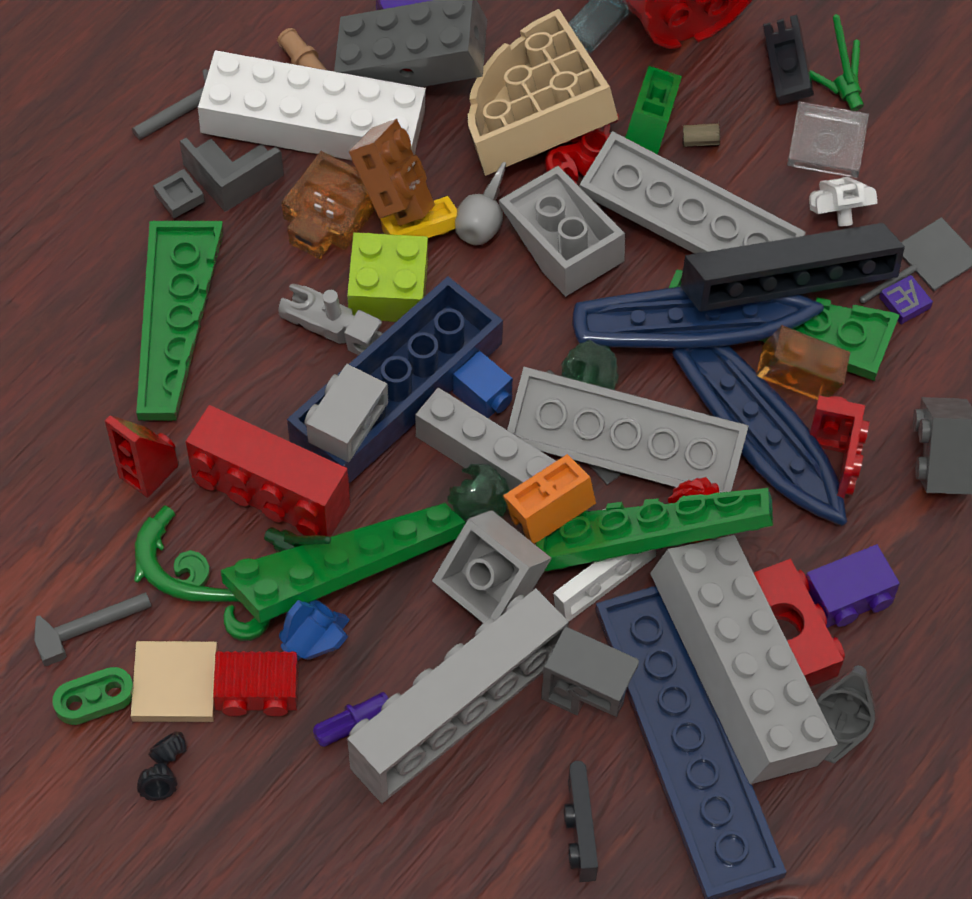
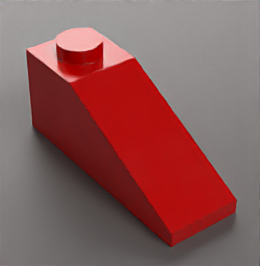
M110 415L105 420L118 476L148 498L178 467L176 446L163 433L156 435L145 426Z

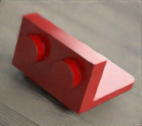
M819 395L809 435L814 436L823 449L844 453L837 496L844 499L846 494L853 496L856 480L861 470L863 460L861 453L863 444L866 442L870 421L863 420L865 405L848 402L846 399L838 396L824 397Z

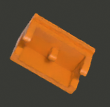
M568 454L503 495L515 526L521 523L525 537L534 544L596 504L590 476Z

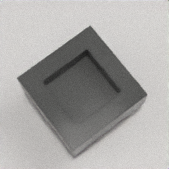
M185 169L153 185L155 195L173 219L205 202L203 192Z

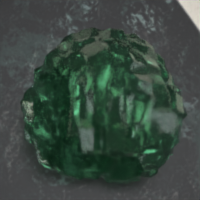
M588 339L569 351L567 357L561 363L562 376L615 390L619 379L617 373L618 366L616 364L617 358L609 346L596 344Z
M470 464L468 468H463L462 472L470 474L473 480L464 479L461 486L450 487L447 502L452 504L454 512L465 522L469 518L491 510L497 515L503 516L507 509V502L504 500L503 495L510 491L506 479L489 464Z

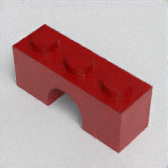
M791 559L753 572L776 620H785L791 623L799 633L797 637L787 640L809 687L838 677L845 659L844 649L838 638L831 637L826 627L827 618L819 603L814 604L809 594V583L802 570L797 571Z

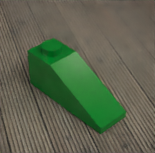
M648 66L625 138L658 155L682 76Z

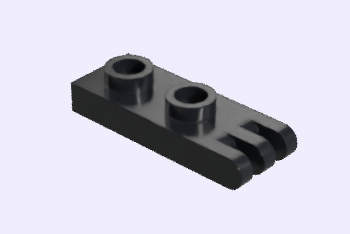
M797 14L790 16L792 27L788 29L784 18L777 20L778 32H774L770 22L763 24L776 96L780 105L814 95L801 25Z
M574 761L570 765L568 778L570 803L564 804L566 829L573 828L575 843H568L569 863L571 869L578 868L579 882L596 881L598 861L586 765L582 761Z

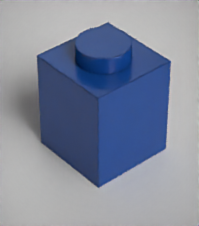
M479 351L453 374V394L466 405L489 418L495 412L501 413L512 401L513 378Z

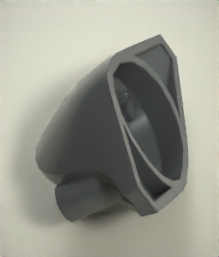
M859 665L854 666L850 672L836 679L817 699V703L838 743L824 759L834 764L864 740L874 726V698L868 683L867 671Z

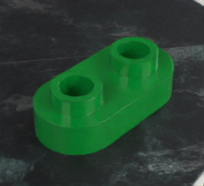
M109 667L62 684L53 695V707L57 717L66 724L78 725L125 708L132 701L134 687L131 676L121 668ZM112 688L121 689L117 696L107 695L108 691ZM73 702L82 703L78 710L68 709L69 705Z

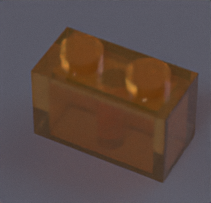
M781 325L763 345L756 376L818 400L819 395L830 397L844 385L850 352Z

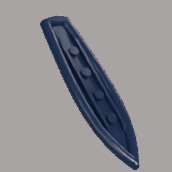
M681 287L577 302L573 310L572 325L577 341L581 346L627 348L715 347L753 342L785 333L822 313L824 306L804 296L794 295L700 312Z
M729 345L674 348L672 351L674 359L712 416L749 425L741 454L751 466L778 492L796 505L818 517L844 526L847 523L844 499L837 496L839 481L830 460L817 439L809 435V428L784 399Z

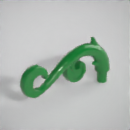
M163 505L153 518L148 517L135 541V582L138 583L145 576L148 582L159 591L174 598L187 601L240 602L229 589L205 587L210 578V566L206 558L199 552L191 550L182 552L174 561L175 575L179 577L182 573L188 572L190 574L188 579H176L166 573L158 562L156 550L157 548L161 551L164 549L161 538L166 533L165 527L175 517V513L168 506ZM233 605L225 608L223 615L224 626L232 638L240 641H252L267 631L270 619L259 623L254 617L249 622L244 623L235 618V607Z

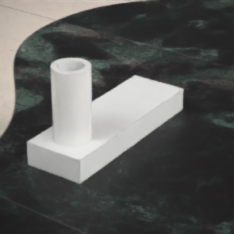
M656 549L644 551L640 554H629L594 562L553 593L555 608L568 621H571L655 558Z

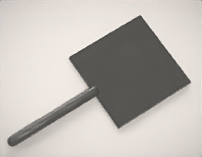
M941 217L901 242L905 246L903 259L910 267L900 272L897 278H891L861 296L859 301L860 303H866L879 295L883 289L914 272L934 292L972 268V249Z

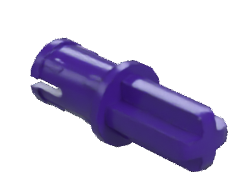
M381 692L354 706L346 705L344 712L314 726L313 733L316 741L320 746L325 747L348 736L352 728L361 720L366 718L371 720L380 713L383 704L389 699L388 696Z

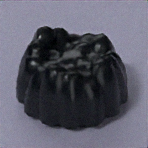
M175 731L167 735L149 749L148 755L156 763L160 764L162 762L166 766L168 762L175 761L177 754L187 751L183 733Z
M165 763L155 764L153 767L144 769L140 773L137 782V792L147 800H164L172 796L173 792H176V777Z

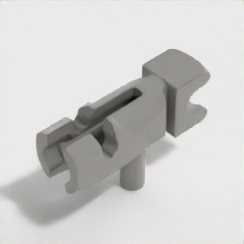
M291 284L289 290L294 292L293 301L281 298L278 312L281 318L295 325L300 323L305 329L337 343H346L347 349L357 355H360L383 334L377 331L382 324L381 320L361 310H358L354 316L352 309L339 303L338 294L334 290H327L322 294L307 286Z

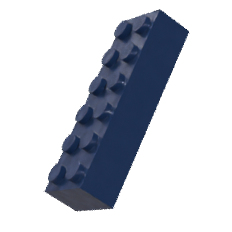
M447 276L349 363V365L387 383L388 404L350 462L308 442L307 426L304 423L309 409L314 404L319 405L324 398L327 384L287 419L289 442L348 468V481L351 483L416 423L415 414L438 387L449 393L453 389V374L477 352L481 351L488 357L502 345L503 320Z

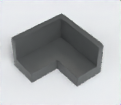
M187 138L180 141L183 165L224 212L284 176L282 153L277 147L268 151L261 144L232 162L212 139L197 148Z
M565 626L544 666L541 699L577 716L585 702L617 717L624 704L626 689L638 668L639 660Z

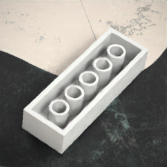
M215 50L198 106L200 133L352 160L349 150L372 127L398 119L401 128H404L410 137V148L413 155H415L425 114L426 88Z

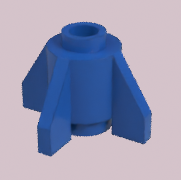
M297 600L287 612L283 629L279 633V638L283 642L281 648L288 653L291 651L296 652L298 660L301 658L310 660L337 650L348 638V635L342 629L350 619L345 614L333 612L318 600H313L309 603Z

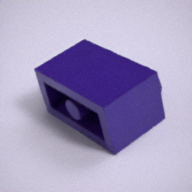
M878 544L814 569L806 574L810 588L809 594L814 604L819 603L823 608L827 618V628L835 624L838 627L846 626L856 620L859 614L869 610L879 612L886 609L894 602L900 585Z

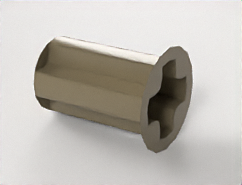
M719 120L718 123L683 125L684 147L720 146Z

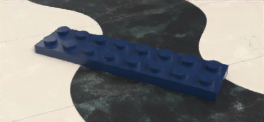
M653 586L596 603L595 610L608 645L639 660L638 668L626 692L704 899H719L785 878L787 872L753 786L748 782L657 587Z

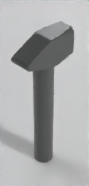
M206 69L202 71L204 83L206 82L207 75L209 72ZM204 87L133 127V134L140 141L197 108Z
M147 593L134 596L55 628L41 616H37L34 641L44 666H49L67 657L62 645L63 641L152 607Z

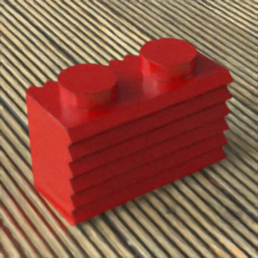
M270 651L215 652L213 689L215 709L222 710L228 716H242L247 713V710H263V713L269 716H283L288 713V710H297L299 672L297 653L294 651L289 653L286 651L281 653L278 651L273 653Z

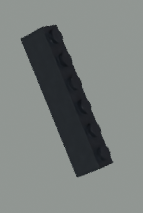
M884 223L685 255L680 287L697 309L702 312L897 278L905 246Z

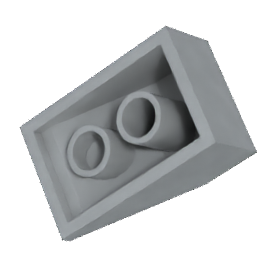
M559 166L499 200L500 207L542 272L565 297L625 261V233Z

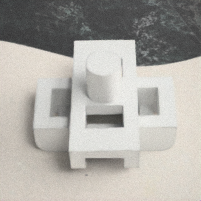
M850 177L820 181V190L812 192L809 196L811 211L817 214L837 211L838 226L853 224L851 208L877 204L876 190Z

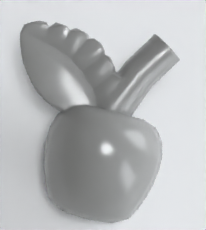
M505 162L501 163V166L496 171L483 194L468 195L457 208L455 219L456 233L466 243L483 245L501 228L503 211L496 199L500 193L499 186L504 176Z

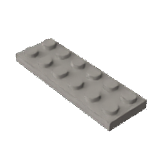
M613 131L579 185L595 202L695 254L800 237L806 234L805 231Z
M523 367L507 431L539 451L561 457L568 454L576 461L678 487L680 483L687 480L706 477L711 483L718 484L719 492H730L749 425Z

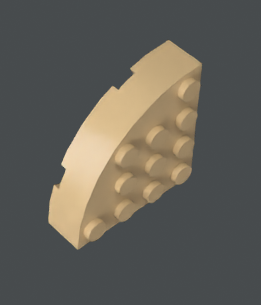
M559 9L535 20L520 30L521 37L512 44L504 43L497 49L484 65L483 77H478L471 89L468 126L485 176L496 172L503 162L506 163V167L618 120L610 86Z

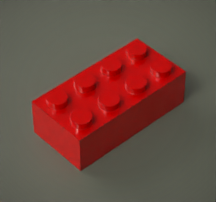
M211 405L207 407L185 441L192 478L199 486L206 490L212 491L216 489L223 492L238 505L253 506L261 510L272 521H285L295 526L303 535L331 537L350 506L348 468Z

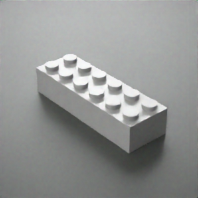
M735 535L667 549L650 574L749 784L818 766L838 743Z
M536 588L527 596L521 594L514 598L507 606L506 612L495 621L494 619H489L484 622L476 631L473 639L465 645L459 643L446 654L444 662L434 670L428 668L421 672L409 690L402 695L400 693L394 694L383 704L380 713L371 720L367 718L361 720L352 728L347 738L350 769L383 804L543 674L544 666L565 626L568 627L569 621Z

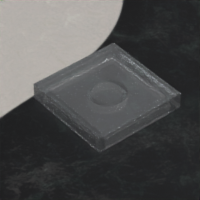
M799 102L787 166L858 178L869 114Z

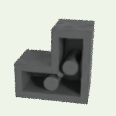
M921 397L920 409H914L913 431L918 432L919 442L924 444L923 457H917L916 479L921 480L926 493L972 494L971 404L967 399Z

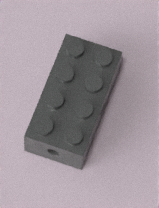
M432 0L341 16L334 72L417 87L483 77L487 18L477 0Z

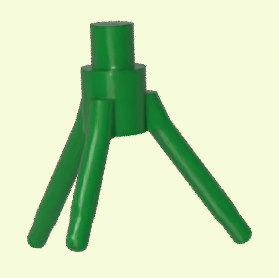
M835 14L833 22L843 74L834 81H831L810 69L809 71L812 80L829 88L836 95L840 94L842 100L847 101L853 112L864 107L860 97L862 90L858 81L860 41L858 39L853 41L850 67L840 16Z

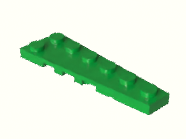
M150 221L136 411L138 420H177L223 237L222 221Z
M769 488L720 492L710 495L682 496L676 503L669 504L660 502L659 498L646 499L643 506L624 508L622 502L607 503L605 510L584 511L538 541L536 546L552 558L544 570L549 571L589 562H600L605 559L629 554H640L644 551L669 546H679L684 543L709 538L715 539L744 531H755L773 526L772 498Z

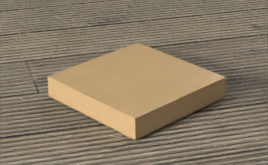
M136 641L134 689L131 705L132 722H214L215 705L213 689L215 652H218L217 642Z

